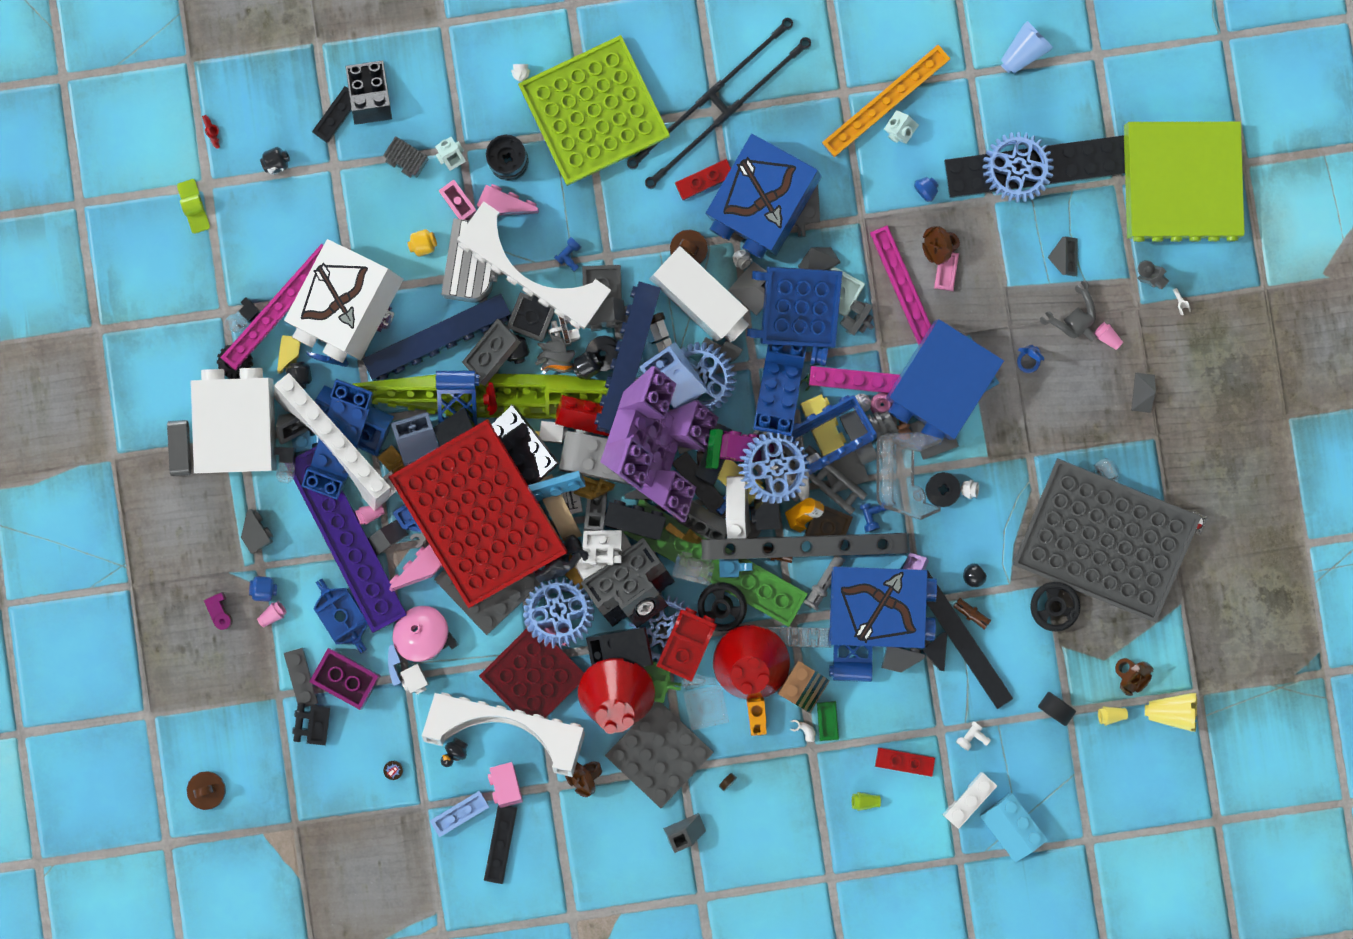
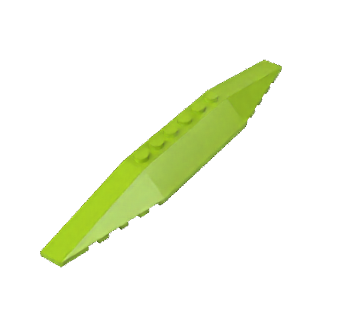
M436 374L353 383L357 387L373 392L372 404L378 405V402L394 408L398 405L408 407V410L412 411L421 409L426 410L430 414L438 412ZM494 374L489 382H492L494 385L497 411L493 415H489V411H487L488 405H484L483 395L486 393L488 383L485 386L479 384V386H476L477 417L499 418L511 405H515L524 418L556 419V410L562 395L600 404L602 395H606L608 388L605 387L606 381L596 379L585 380L584 378L580 379L579 377L569 375ZM441 394L442 399L446 403H449L454 398L450 394ZM463 394L460 398L468 403L472 399V394ZM457 400L451 405L457 412L464 407ZM448 409L443 412L448 417L453 415ZM466 409L470 417H472L473 414L468 409Z

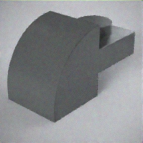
M707 337L703 341L707 342V348L710 344H714L713 350L721 347L720 354L727 352L724 358L731 357L728 363L735 361L743 350L727 340L723 346Z

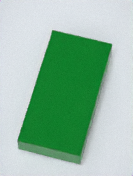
M710 430L705 468L718 469L723 430Z
M836 701L817 702L819 741L839 740Z

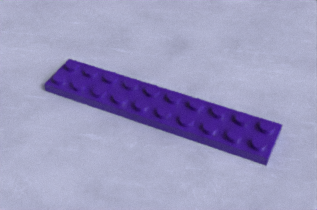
M316 447L296 456L295 465L293 463L285 464L372 633L407 614L395 590L392 592L389 590L391 586L390 580L343 489L339 498L334 499L301 486L306 470L311 466Z

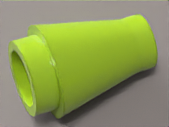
M857 792V794H852V809L861 811L880 807L881 798L880 796Z

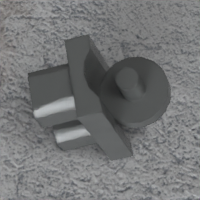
M1147 260L1140 262L1138 265L1140 276L1137 279L1140 282L1147 283L1151 287L1157 286L1159 289H1163L1169 282L1164 276L1167 271L1163 267L1155 266L1151 261Z
M854 300L850 309L857 313L856 316L852 319L845 315L840 322L846 329L845 332L855 336L858 329L861 333H864L866 328L872 330L874 326L870 322L874 317L868 314L873 306L869 303Z

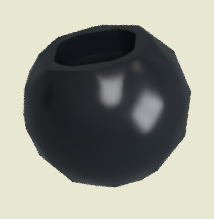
M972 563L964 569L963 579L967 585L979 587L986 582L987 575L977 563Z

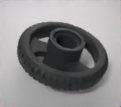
M726 582L714 583L705 588L701 593L697 604L698 614L701 618L706 615L712 619H716V617L723 619L729 614L734 616L735 620L728 624H718L714 621V624L717 625L715 631H729L738 627L743 622L747 613V601L744 594L736 586ZM726 590L732 592L738 598L740 606L734 607L731 598L725 596L724 592ZM710 593H713L716 599L711 611L707 612L704 608L705 600ZM719 603L725 604L726 607H727V610H725V611L720 610V609L718 608V604H719Z
M1049 582L1035 591L1031 599L1030 609L1032 617L1040 627L1048 631L1058 632L1068 629L1076 622L1080 614L1081 604L1077 593L1072 587L1067 586L1065 583L1062 584V582ZM1061 589L1070 595L1073 600V607H1066L1065 601L1058 596ZM1047 591L1050 598L1045 603V610L1038 611V600ZM1054 601L1060 604L1058 612L1051 610V603ZM1063 614L1068 619V621L1060 625L1047 623L1049 616H1060Z

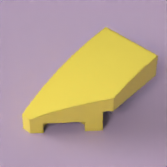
M282 335L277 368L279 374L284 372L283 370L290 363H296V359L299 358L301 342L292 336Z

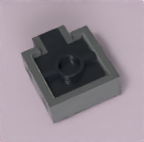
M520 292L507 327L513 332L543 343L555 309L551 306L545 307L538 302L539 298L534 294L529 296Z

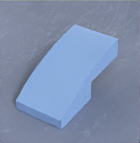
M394 644L389 646L388 667L393 686L401 684L402 680L395 665L401 663L402 660Z

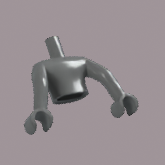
M1081 281L1084 289L1077 285L1075 290L1077 293L1082 294L1086 303L1087 313H1084L1078 307L1064 319L1065 323L1054 318L1051 312H1046L1045 314L1049 320L1040 317V322L1044 325L1051 323L1074 339L1084 333L1092 342L1097 337L1090 329L1096 320L1095 306L1087 290L1089 287L1088 282Z

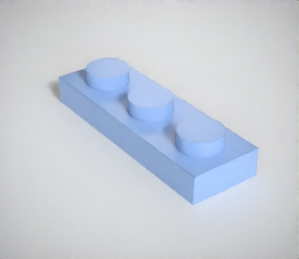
M478 791L436 816L430 822L438 836L441 837L489 808V805L482 793Z

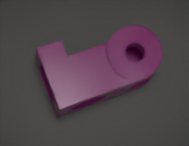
M224 592L203 600L214 625L220 630L230 628L233 622L231 615L226 612L222 601L226 600Z

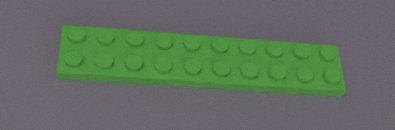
M640 499L637 506L643 507L645 509L644 512L651 513L652 510L662 512L663 517H666L661 540L657 541L624 532L625 535L637 542L644 538L653 551L711 584L726 582L736 586L744 594L747 604L787 627L790 626L808 593L747 559H739V563H752L753 571H739V577L720 578L719 559H702V541L699 544L687 542L665 530L669 523L683 534H686L689 528L680 524L670 515ZM694 532V533H695L697 536H699L702 540H703V539H706L705 537H703V536L699 535L698 533ZM725 547V552L727 554H731L733 552L732 550ZM726 590L727 593L736 597L732 592Z

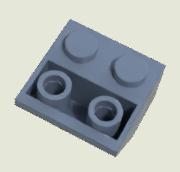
M428 412L391 423L404 466L439 447Z

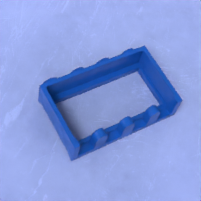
M847 395L841 398L838 404L834 406L828 405L822 409L823 412L817 415L811 414L805 419L806 421L794 424L792 443L798 437L854 408L868 432L815 462L805 465V468L810 469L809 475L877 439V433L855 395L851 397Z

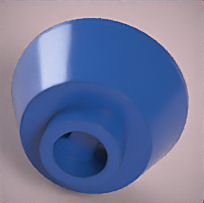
M925 177L915 181L914 187L925 201L932 202L938 193L937 187L939 185L932 177L930 179Z

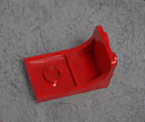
M686 607L685 610H680L657 667L692 682L717 625L714 624L715 619L706 615L703 618L696 616L697 611Z

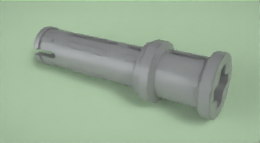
M834 556L818 584L812 586V592L803 603L818 611V606L823 597L827 596V589L831 584L832 567H841L845 562L843 558Z

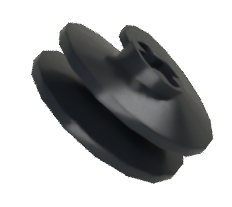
M605 335L594 338L586 348V351H590L593 354L597 353L602 360L601 371L610 370L612 359H616L618 354L615 351L617 341ZM601 351H606L605 357L600 355Z
M945 472L932 476L925 488L927 499L937 507H948L958 500L961 491L957 478ZM942 485L948 488V492H945L944 495H941V492L938 491V488L942 487Z

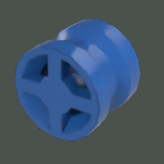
M813 347L810 364L814 365L817 363L825 367L828 348L820 349Z

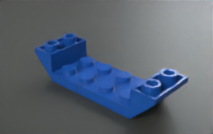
M768 344L754 430L792 436L807 346Z
M336 379L330 395L332 401L327 416L353 446L358 449L371 409L373 392ZM320 439L311 466L307 468L301 486L338 499L349 474Z

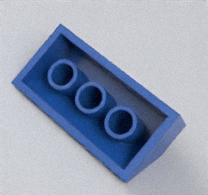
M324 385L316 397L315 403L327 415L332 398H330L332 388ZM371 406L358 448L378 456L390 431L394 416Z

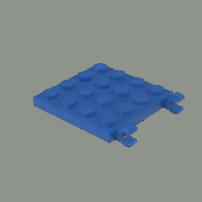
M767 266V272L752 271V279L766 281L762 328H747V336H750V338H761V344L835 348L842 271Z

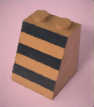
M796 661L777 694L811 713L830 680L800 661Z

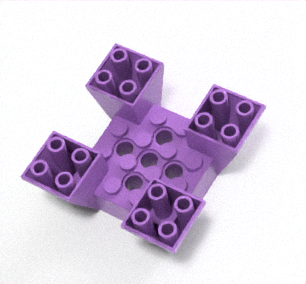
M652 366L623 392L600 462L675 518L685 522L696 487L676 471H670L678 446L705 452L709 443L710 430L715 429L719 417L699 401L690 402L668 412L676 383L658 368Z

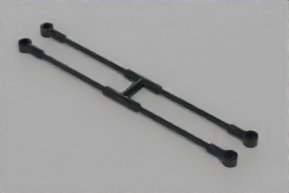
M784 18L782 24L771 33V36L725 78L712 86L695 102L694 106L667 129L670 134L709 99L722 112L708 129L666 167L661 168L652 177H648L645 180L646 188L654 189L656 183L667 174L671 167L712 130L719 127L743 105V102L792 58L794 59L803 50L810 48L811 40L808 37H803L800 40V44L780 64L729 108L716 95L730 78L771 41L777 39L786 30H790L793 27L792 19ZM789 21L791 25L786 27L784 22ZM802 41H808L809 45L803 46ZM657 144L640 151L635 157L629 158L627 161L628 168L635 170L638 167V163ZM632 160L636 162L634 167L629 165V162ZM653 180L654 185L648 186L647 182Z

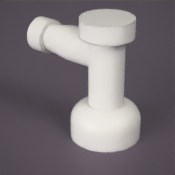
M973 721L972 727L965 737H960L956 741L958 745L969 751L971 748L970 741L973 737L983 742L986 746L990 743L991 739L980 732L982 727Z

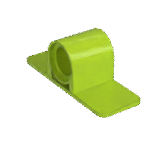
M190 179L178 183L177 188L181 198L180 204L184 215L188 219L192 233L196 234L208 230L210 224L195 180Z

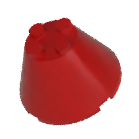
M744 625L732 629L718 642L713 656V669L718 682L727 692L741 699L757 700L772 695L783 685L789 673L790 657L785 643L775 632L756 625Z
M620 658L606 659L595 663L584 672L578 685V699L584 712L604 729L606 733H619L627 730L647 715L654 703L655 686L649 673L639 664H632Z

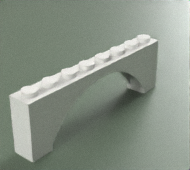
M483 201L457 238V242L460 243L458 246L466 252L472 251L476 254L474 257L481 263L486 261L492 265L490 269L497 274L502 272L508 276L506 280L513 285L517 283L523 287L522 291L527 295L532 296L534 294L539 298L538 302L543 306L554 308V313L562 319L564 317L570 319V324L576 329H585L611 292V289L596 279L593 283L584 286L560 289L542 286L524 277L510 263L501 246L497 229V218L500 212Z
M288 373L274 384L275 400L286 412H290L308 426L328 447L349 474L368 505L375 511L389 499L391 487L297 381Z
M448 693L434 694L422 733L424 742L443 746V743L452 735L470 726L488 722L507 723L529 732L544 746L552 759L554 773L573 777L585 736L584 728L576 723L565 724L559 719H544L543 716L538 714L531 716L521 710L510 711L506 707L499 705L493 707L482 701H478V703L471 702L470 699L465 697L454 698Z

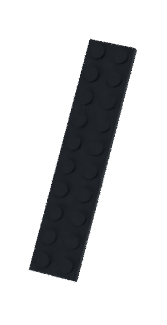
M1124 135L1048 145L1044 152H1051L1047 159H1053L1049 165L1054 166V169L1048 171L1053 176L1046 178L1050 181V184L1125 174ZM1027 148L1019 149V152L1027 153ZM1032 149L1030 160L1041 162L1037 152ZM1012 150V151L999 152V153H1004V154L1012 155L1013 150ZM982 154L944 160L949 198L996 192V188L989 189L992 185L991 182H985L989 176H983V173L988 171V169L982 168L983 165L988 164L983 159L984 157H990L989 155ZM997 158L995 159V165L1003 167L1004 161ZM1017 163L1016 166H1014L1016 167V171H1020V169H1023L1020 168L1019 163ZM1039 168L1032 169L1034 176H1041ZM995 172L997 180L1004 186L1007 175ZM1024 180L1022 188L1033 187L1037 182ZM1011 181L1009 182V188L1012 190L1018 189V184Z

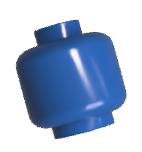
M256 576L253 580H250L249 596H252L254 601L269 602L272 596H276L277 584H273L271 577Z

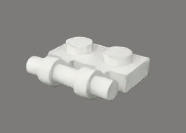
M622 530L584 531L583 550L590 552V556L586 561H583V564L597 565V563H607L608 565H614V563H622V556L614 555V551H622ZM607 551V556H597V552Z

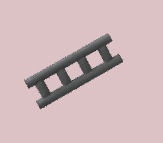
M810 445L804 450L808 454L807 457L815 453L821 458L823 457ZM832 464L822 468L817 475L811 474L809 476V480L850 515L855 511V508L851 506L858 497L864 500L868 495ZM829 472L838 479L831 488L822 481ZM843 484L852 491L846 500L837 494Z

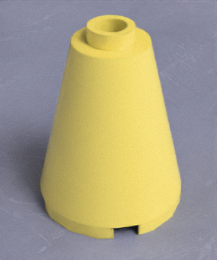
M1197 693L1151 700L1149 705H1145V716H1148L1150 721L1196 732Z

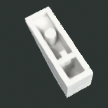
M727 476V539L747 538L751 531L748 491L744 488L747 481L741 482V479L745 476Z

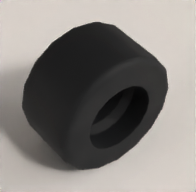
M1047 692L1038 705V708L1064 726H1067L1076 713L1074 708L1051 692Z

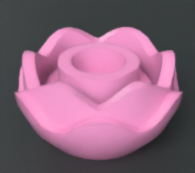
M878 393L871 399V411L873 413L889 411L892 403L885 399L888 394Z

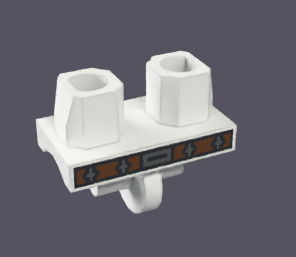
M558 316L561 327H558L557 321H552V329L547 330L548 334L551 333L559 337V332H562L566 346H570L571 342L581 339L578 329L568 331L566 324H569L571 320L567 317L562 319Z

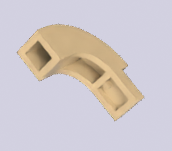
M551 474V475L545 477V478H544L543 480H541V481H545V480H548V479H551V478H554V477H553V475ZM562 494L542 499L563 541L570 535H575L577 538L582 536Z

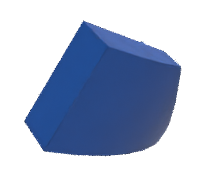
M405 504L393 512L402 529L422 532Z

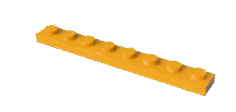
M939 45L934 47L825 139L822 144L835 158L950 61V57Z

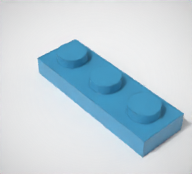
M579 471L528 485L537 501L586 487L585 480Z

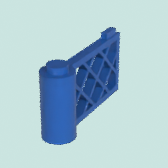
M436 371L438 423L446 419L442 415L445 410L448 409L453 414L457 412L451 407L457 400L464 406L461 409L466 408L473 414L471 418L475 425H477L476 386H479L480 378L476 371ZM441 394H450L454 398L449 403H446L442 399ZM472 394V399L466 403L460 396Z
M834 645L833 665H829V677H833V681L872 682V646H864L868 650V658H860L855 651L861 646H857L852 650L848 645H845L851 653L844 658L838 657V649L842 645Z

